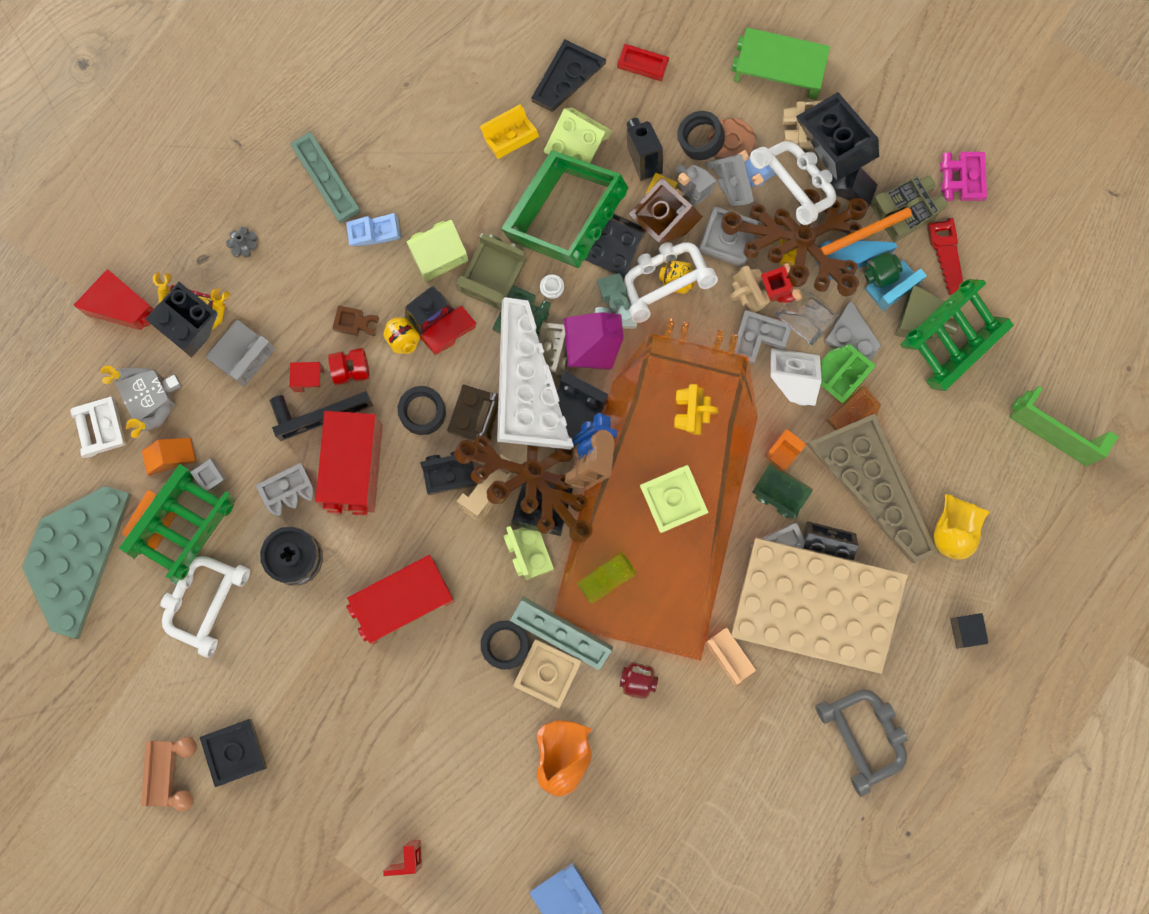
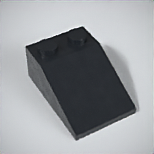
M839 92L796 116L797 121L824 166L837 181L880 157L878 137Z

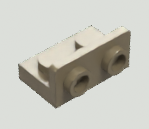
M542 322L538 340L543 346V356L546 365L549 366L551 374H556L561 378L564 371L569 372L572 368L568 367L565 327L563 324Z

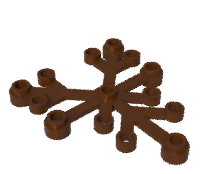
M813 189L804 190V193L813 204L819 202L820 195L817 191ZM861 198L851 199L847 210L838 214L840 203L836 200L832 206L824 210L826 221L813 228H810L811 223L808 225L800 224L799 227L786 209H778L773 220L761 204L752 206L750 217L761 221L765 226L742 222L741 216L734 212L724 214L721 222V228L724 233L733 235L739 231L763 236L754 242L750 241L745 244L743 253L747 258L757 257L759 250L780 239L787 242L769 249L768 259L772 263L781 262L784 254L797 248L795 264L791 266L788 273L792 286L801 287L808 280L809 270L805 266L806 253L808 251L820 264L818 276L814 282V288L817 291L825 292L828 290L830 285L829 275L837 282V289L842 296L848 297L857 291L859 286V280L855 276L858 267L857 263L853 260L843 261L828 258L815 244L818 236L830 230L846 232V235L854 232L851 229L856 231L862 229L859 223H847V221L851 219L860 220L866 215L868 204L865 200ZM779 225H784L788 230H782Z
M478 436L474 442L463 440L455 448V459L459 463L466 464L473 461L484 464V466H477L471 473V479L477 484L484 483L490 474L499 469L518 474L505 483L494 481L489 486L486 494L490 503L502 504L509 497L511 491L526 483L525 498L520 504L521 509L525 513H532L538 507L536 489L538 488L542 493L541 519L536 525L541 533L547 534L554 528L555 524L552 519V509L554 508L570 528L569 535L574 542H585L592 535L591 525L585 520H576L562 503L570 504L573 510L580 512L587 506L586 497L582 494L574 495L565 492L571 486L565 483L566 475H557L545 471L558 462L571 461L573 459V448H555L553 454L539 462L537 461L538 446L527 445V461L523 464L502 459L491 446L490 440L485 436ZM547 483L554 484L556 489L550 488Z

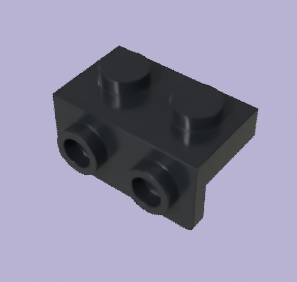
M454 451L450 453L451 456L441 458L440 455L426 457V461L420 462L423 469L427 494L433 495L476 486L477 483L471 479V473L474 470L473 461L466 464L459 463L455 459Z

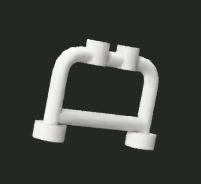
M790 141L781 142L769 149L760 147L751 152L750 160L752 165L757 169H762L769 165L802 206L797 208L796 217L801 224L808 225L814 222L818 217V213L835 203L836 192L830 184L832 174L829 170L820 171L816 167L817 156L814 152L809 151L805 153L797 144ZM785 151L791 152L797 158L798 167L808 171L812 176L813 185L817 188H822L827 197L813 204L775 156Z
M666 242L659 247L660 254L651 257L650 254H642L638 257L637 262L639 265L629 270L624 278L627 295L632 305L629 313L633 322L641 323L646 321L651 315L648 307L649 304L696 280L702 289L711 288L717 283L718 278L714 269L707 268L696 245L681 243L673 247L672 243ZM684 252L690 253L697 268L696 270L639 298L633 284L637 276L650 274L655 270L656 266L664 262L668 263L671 260H676L677 256Z
M198 556L195 557L189 566L190 570L187 576L177 583L173 594L166 593L163 596L160 604L161 607L165 608L162 617V627L168 635L198 648V654L209 659L217 648L218 640L208 635L232 584L243 587L249 579L251 570L243 565H238L234 568L213 558ZM205 566L225 576L199 632L195 636L176 628L172 623V619L182 605V597L193 581V574L196 568Z

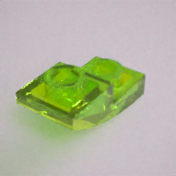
M621 552L577 582V585L592 604L632 578L637 572L623 552Z

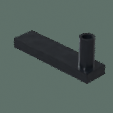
M365 391L292 419L283 395L275 396L269 400L278 423L272 429L275 437L280 441L322 426L324 411L356 413L374 406L371 397Z

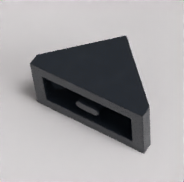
M862 168L839 181L832 175V181L830 182L835 189L836 196L849 201L853 198H861L867 202L868 207L871 205L878 185Z

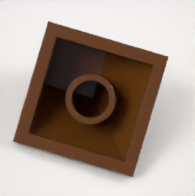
M663 178L657 182L629 213L660 244L687 235L703 217Z

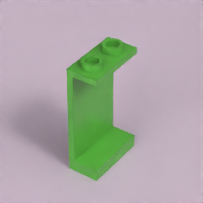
M746 27L745 35L739 36L736 50L741 51L739 58L734 57L731 69L732 72H736L734 82L739 81L740 74L807 88L809 89L807 98L817 100L830 46Z
M1040 386L1031 392L1027 390L1022 397L1018 396L1012 404L1011 409L1014 411L1009 418L1086 467L1106 458L1119 437L1109 431L1088 441L1039 410L1033 404L1043 390Z

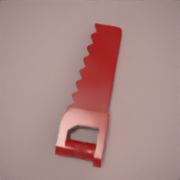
M948 218L947 221L928 223L927 229L930 245L937 250L936 256L939 257L938 262L941 263L940 269L943 270L942 275L945 276L944 282L947 283L948 295H952L959 289L963 278L957 250L958 239L953 218ZM938 231H949V236L941 237L936 234Z

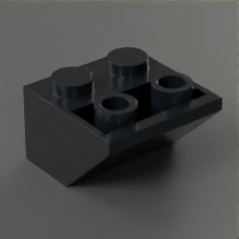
M178 282L145 320L192 358L208 340L218 313L181 282Z

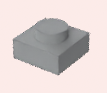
M215 458L207 460L191 471L198 485L208 492L228 479Z

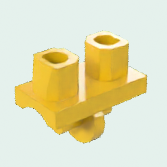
M689 384V388L677 390L676 402L678 405H688V414H676L675 428L687 431L693 435H701L702 423H710V414H718V407L711 406V397H704V389L699 388L698 385Z

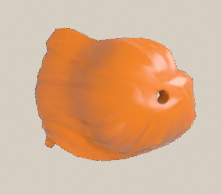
M557 720L543 725L538 730L536 740L540 758L537 780L545 792L556 797H563L573 793L578 788L592 758L588 742V734L591 732V728L580 725L577 722Z

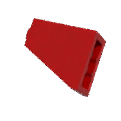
M108 269L73 304L87 316L137 330H142L150 325L145 319L154 310Z

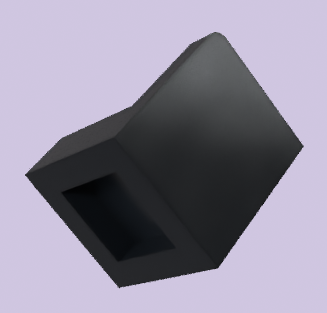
M983 613L950 618L956 649L988 644Z

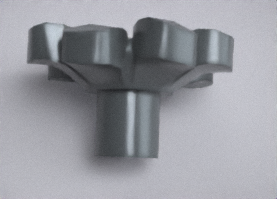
M241 227L239 233L236 230L231 231L230 237L232 239L226 241L227 247L233 248L231 253L235 257H239L241 252L243 257H250V249L255 251L258 247V244L254 242L258 238L254 232L249 233L246 227Z

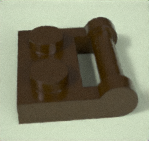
M463 384L447 431L471 440H476L478 436H485L491 442L492 436L490 434L498 413L499 394ZM484 401L491 402L481 432H476L475 428Z

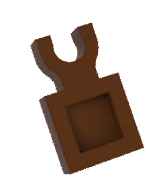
M338 305L332 329L335 332L358 336L359 330H363L366 334L375 336L376 330L368 328V324L371 322L379 323V317L375 315L363 317L362 310Z

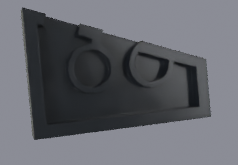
M564 39L531 97L532 102L553 112L606 64V59Z

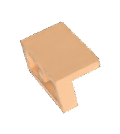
M727 628L705 642L733 685H738L743 679L756 671Z

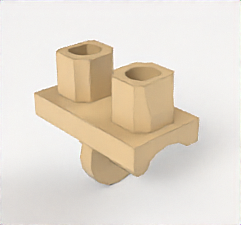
M747 265L742 267L740 272L732 277L734 281L732 285L735 292L730 297L732 301L740 299L742 306L746 305L748 311L758 313L771 301L766 289L760 290L758 286L762 281L760 269H750Z

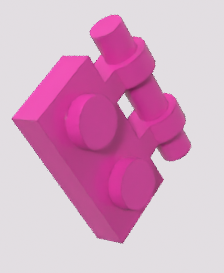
M961 152L958 155L959 161H952V153H943L942 162L940 163V171L943 173L941 192L944 193L946 201L954 200L953 192H960V201H985L987 198L985 152ZM953 171H959V181H953Z

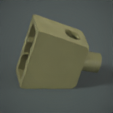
M913 286L907 294L895 335L906 337L911 330L918 328L945 301L917 286ZM950 318L943 324V327L948 333L954 335L958 324L955 319ZM934 333L926 341L933 342L938 338V336L936 335V333Z

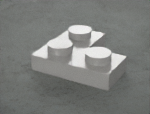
M745 310L730 358L754 365L761 343L784 350L792 324Z

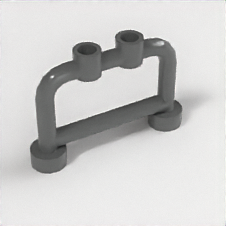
M863 689L831 704L823 701L815 705L817 714L824 724L835 721L860 771L859 774L851 777L852 785L860 797L871 792L870 786L898 773L904 768L907 761V753L903 745L904 742L908 741L906 733L902 727H894L891 721L896 716L894 709L889 703L883 705L877 694ZM862 700H868L872 704L874 714L882 724L889 744L896 752L895 762L873 773L841 711Z

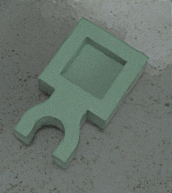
M620 273L597 279L604 303L609 302L611 313H616L617 305H623L625 310L630 309L628 299L626 298L628 296L627 289Z

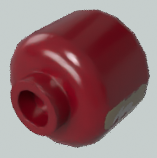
M631 662L628 667H623L619 687L623 688V693L627 696L646 699L650 691L656 692L658 677L654 676L653 667Z

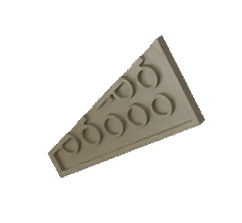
M875 414L805 443L911 563H916L938 553Z

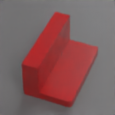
M409 841L404 845V863L390 864L383 870V876L416 874L422 868L421 841Z

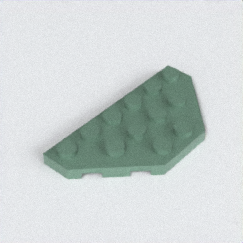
M104 486L40 519L22 569L52 632L75 639L80 638L131 499V494Z

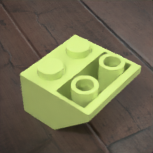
M452 220L438 222L433 226V229L427 232H418L407 241L412 258L425 283L469 261Z

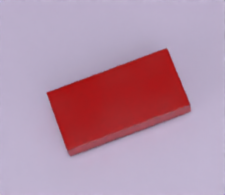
M624 44L617 68L662 82L669 57Z

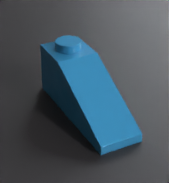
M828 240L820 244L818 247L821 248L825 245H828L832 243V240ZM860 240L827 255V257L843 261L853 260L857 263V269L866 266L868 259L883 252H889L892 255L897 245L895 242Z

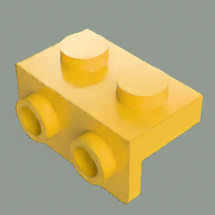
M521 104L480 126L486 145L497 159L508 155L539 137L537 129L527 118Z

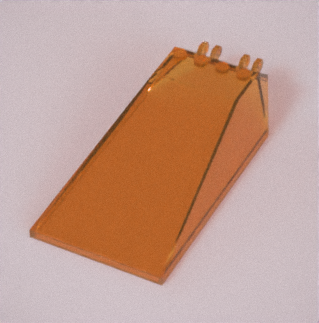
M669 318L665 335L650 333L612 383L604 414L611 417L610 428L617 430V437L614 438L611 476L585 490L584 496L588 503L579 512L578 520L587 521L591 525L593 532L585 542L577 543L572 540L554 614L588 633L701 661L758 415L748 356L734 353L738 335L733 334L731 336L728 352L719 350L724 336L723 331L717 330L713 348L685 341L689 328V323L684 322L681 327L680 340L670 338L675 323L674 319ZM689 384L698 385L699 388H703L704 397H711V406L718 407V414H710V423H702L701 435H693L674 426L676 414H688V405L677 404L676 392L677 390L689 388ZM688 464L708 513L660 533L640 485Z

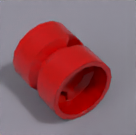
M364 348L350 350L347 355L343 351L328 355L330 373L335 386L347 384L350 382V379H354L356 382L370 379L369 365ZM349 362H353L354 370L350 371Z

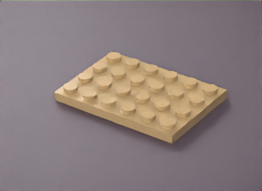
M755 537L731 636L736 639L882 674L908 575L887 568Z

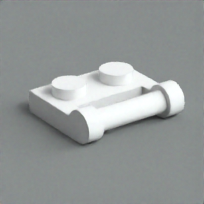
M112 396L77 406L70 410L72 418H75L82 446L80 449L82 458L92 457L98 453L126 445L116 401ZM87 414H90L97 441L93 445L85 418Z

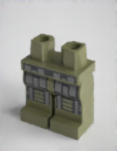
M930 175L921 179L916 176L910 181L904 182L886 193L882 192L873 198L871 207L879 220L907 207L912 212L911 217L885 228L893 242L896 243L926 224L931 223L947 207L948 203L944 196L939 195L932 199L928 192L936 187Z

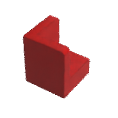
M290 362L289 387L294 392H304V388L320 387L321 373H324L323 365L320 362Z

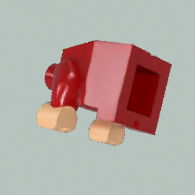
M789 263L761 274L769 300L772 302L788 303L802 299L800 290L795 289L793 291L791 281L788 278L791 268Z

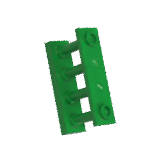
M967 279L959 285V289L918 328L911 330L906 335V339L900 344L902 348L918 349L933 371L932 376L926 381L931 389L946 391L1014 326L1010 318L993 317L977 293L986 285L984 280ZM969 300L985 322L984 326L977 333L960 310ZM952 316L968 338L967 343L960 349L943 327V324ZM934 333H936L950 354V359L943 365L939 363L925 342Z
M181 464L177 466L119 547L122 552L134 560L137 555L143 554L169 570L165 577L176 585L179 580H183L190 570L189 566L223 517L231 513L235 502L234 498L227 491L224 492L221 498H218L193 483V475ZM188 491L214 506L206 519L178 503V498L183 492ZM174 512L199 527L191 541L163 524V519L168 513ZM158 533L184 549L176 562L148 546V540L153 534Z

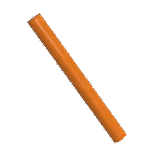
M907 207L820 249L824 255H830L911 217L912 212Z

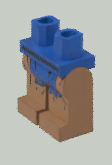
M598 413L594 416L593 422H584L581 426V432L573 437L572 442L576 445L572 451L574 467L573 470L566 473V484L588 490L598 484V482L600 483L611 476L614 438L617 437V430L610 428L611 417Z

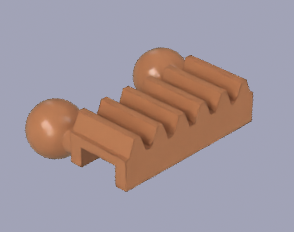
M183 737L178 742L146 741L141 806H173L178 812H185L193 805L191 793L181 790L172 796L174 791L172 784L175 780L173 775L176 769L174 765L176 760L175 753L182 758L193 756L197 750V744L193 738Z

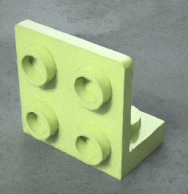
M573 107L564 108L544 149V153L549 155L550 151L553 150L591 164L601 142L609 139L613 130Z
M511 526L506 527L508 534L503 536L509 552L515 551L517 558L513 559V563L518 576L524 575L525 580H529L554 570L540 531L523 527L512 531Z

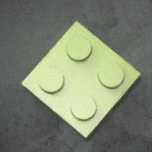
M688 464L640 485L660 533L708 513Z

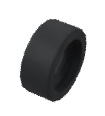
M697 111L686 116L680 123L677 138L687 156L695 160H706L717 155L722 149L725 142V131L718 117L713 113ZM707 124L714 128V137L708 144L701 147H693L689 144V133L697 126Z
M415 386L407 390L400 397L397 406L398 416L403 426L411 433L417 435H429L437 431L444 423L446 417V406L440 394L433 388L426 386ZM424 396L430 398L435 403L437 412L431 422L419 425L409 419L407 409L413 399Z
M509 620L491 624L484 631L481 638V652L484 659L491 666L501 670H509L520 666L530 650L526 631ZM501 630L514 632L520 640V650L510 660L497 659L490 649L492 637Z

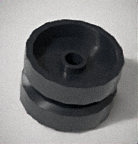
M282 527L272 532L264 540L260 551V559L265 573L272 579L290 586L304 585L313 580L320 572L323 563V550L319 542L304 530L295 527ZM295 553V555H293L291 558L292 561H290V555Z

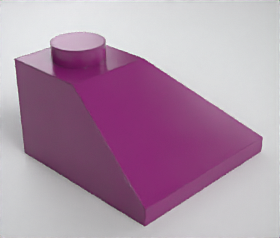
M599 312L564 318L568 367L612 369L624 339L622 315Z

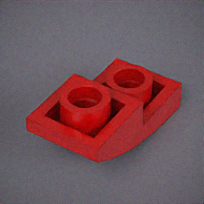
M460 306L433 324L421 334L420 338L432 353L437 355L453 346L457 338L475 329L477 323Z

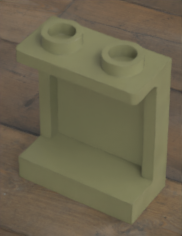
M481 233L479 237L480 243L464 276L460 275L456 286L458 292L502 310V300L504 297H509L527 260L526 252L517 244L511 243L508 245L502 242L494 234L486 235Z

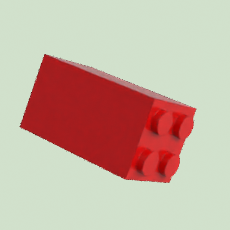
M324 411L315 502L323 510H327L329 514L340 515L342 511H350L352 515L367 516L368 512L375 513L383 424L376 414Z

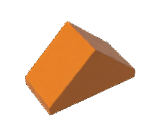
M191 438L159 439L141 451L148 476L177 468L179 464L184 466L197 462Z

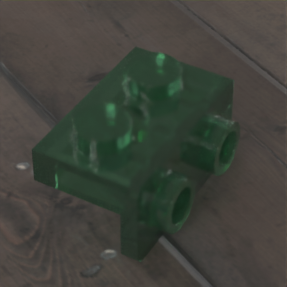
M769 463L752 493L755 494V498L765 505L769 503L776 507V511L780 515L796 519L799 511L813 492V488L774 464Z

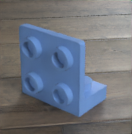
M574 862L530 891L532 899L542 914L603 913L601 905Z

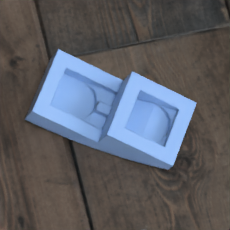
M395 213L374 219L367 216L346 222L350 246L371 245L401 239L399 219Z

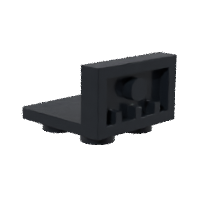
M614 214L605 225L601 236L595 241L585 260L615 274L620 273L622 277H625L639 243L645 237L647 231L641 225Z
M564 371L560 378L557 394L562 417H565L568 435L574 437L581 432V426L584 422H593L594 416L602 413L605 408L609 394Z
M807 521L804 529L805 542L803 549L854 561L858 548L856 533Z

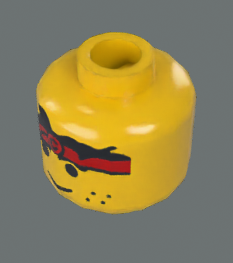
M393 318L385 326L384 339L393 352L396 354H409L416 349L420 335L408 318Z

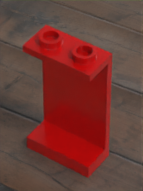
M429 554L347 597L350 604L346 607L353 619L357 618L361 626L358 628V632L363 641H368L369 644L374 645L382 637L443 605L448 606L455 601L433 557Z

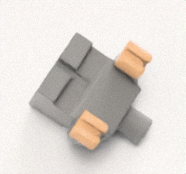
M683 164L677 167L676 172L679 174L678 184L681 187V191L679 189H676V191L682 197L688 196L691 199L690 203L694 207L712 194L717 180L706 170L696 165H692L688 169Z

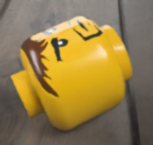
M671 260L667 263L666 267L661 268L659 281H662L663 286L694 271L693 266L688 262ZM696 281L674 293L686 294L690 289L693 290Z

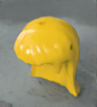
M945 494L944 511L934 530V543L942 555L954 560H964L972 556L978 549L982 526L990 511L958 499L951 494Z

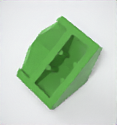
M851 344L830 350L820 362L821 386L844 404L876 365Z

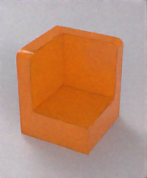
M786 429L765 457L785 471L806 444Z

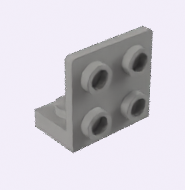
M236 320L206 357L245 387L276 349L263 336H258L239 320Z

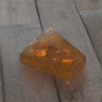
M863 386L826 421L834 430H838L872 414L877 416L881 404Z

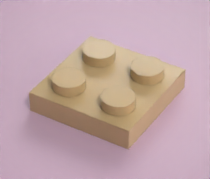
M535 639L513 687L560 709L582 661Z

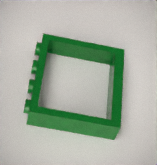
M551 150L501 230L511 242L579 269L582 262L588 257L595 241L601 236L605 225L613 217L620 201L626 196L629 187L619 173ZM564 172L607 187L569 250L525 234Z

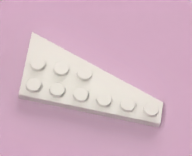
M504 297L501 310L497 442L572 449L574 447L573 442L567 433V423L565 417H562L558 404V394L549 366L546 365L543 356V346L538 340L537 327L529 302L527 300Z

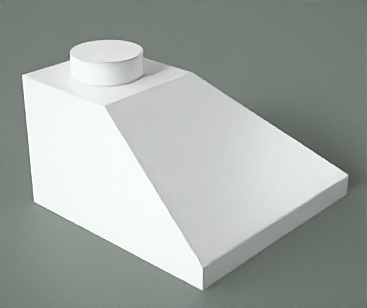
M771 348L770 377L790 402L802 406H815L822 381L820 355Z

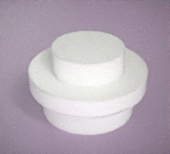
M547 275L540 282V291L546 298H558L564 291V282L557 275Z

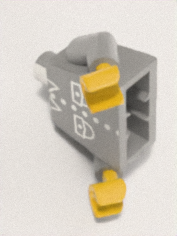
M106 365L100 370L101 374L108 373L111 376L102 379L104 384H110L114 379H117L115 384L132 419L128 420L125 429L136 428V430L131 432V437L133 438L139 437L141 430L148 431L164 424L171 412V408L175 406L170 393L182 387L176 374L163 379L159 373L149 368L131 367L117 368L115 370L112 366Z

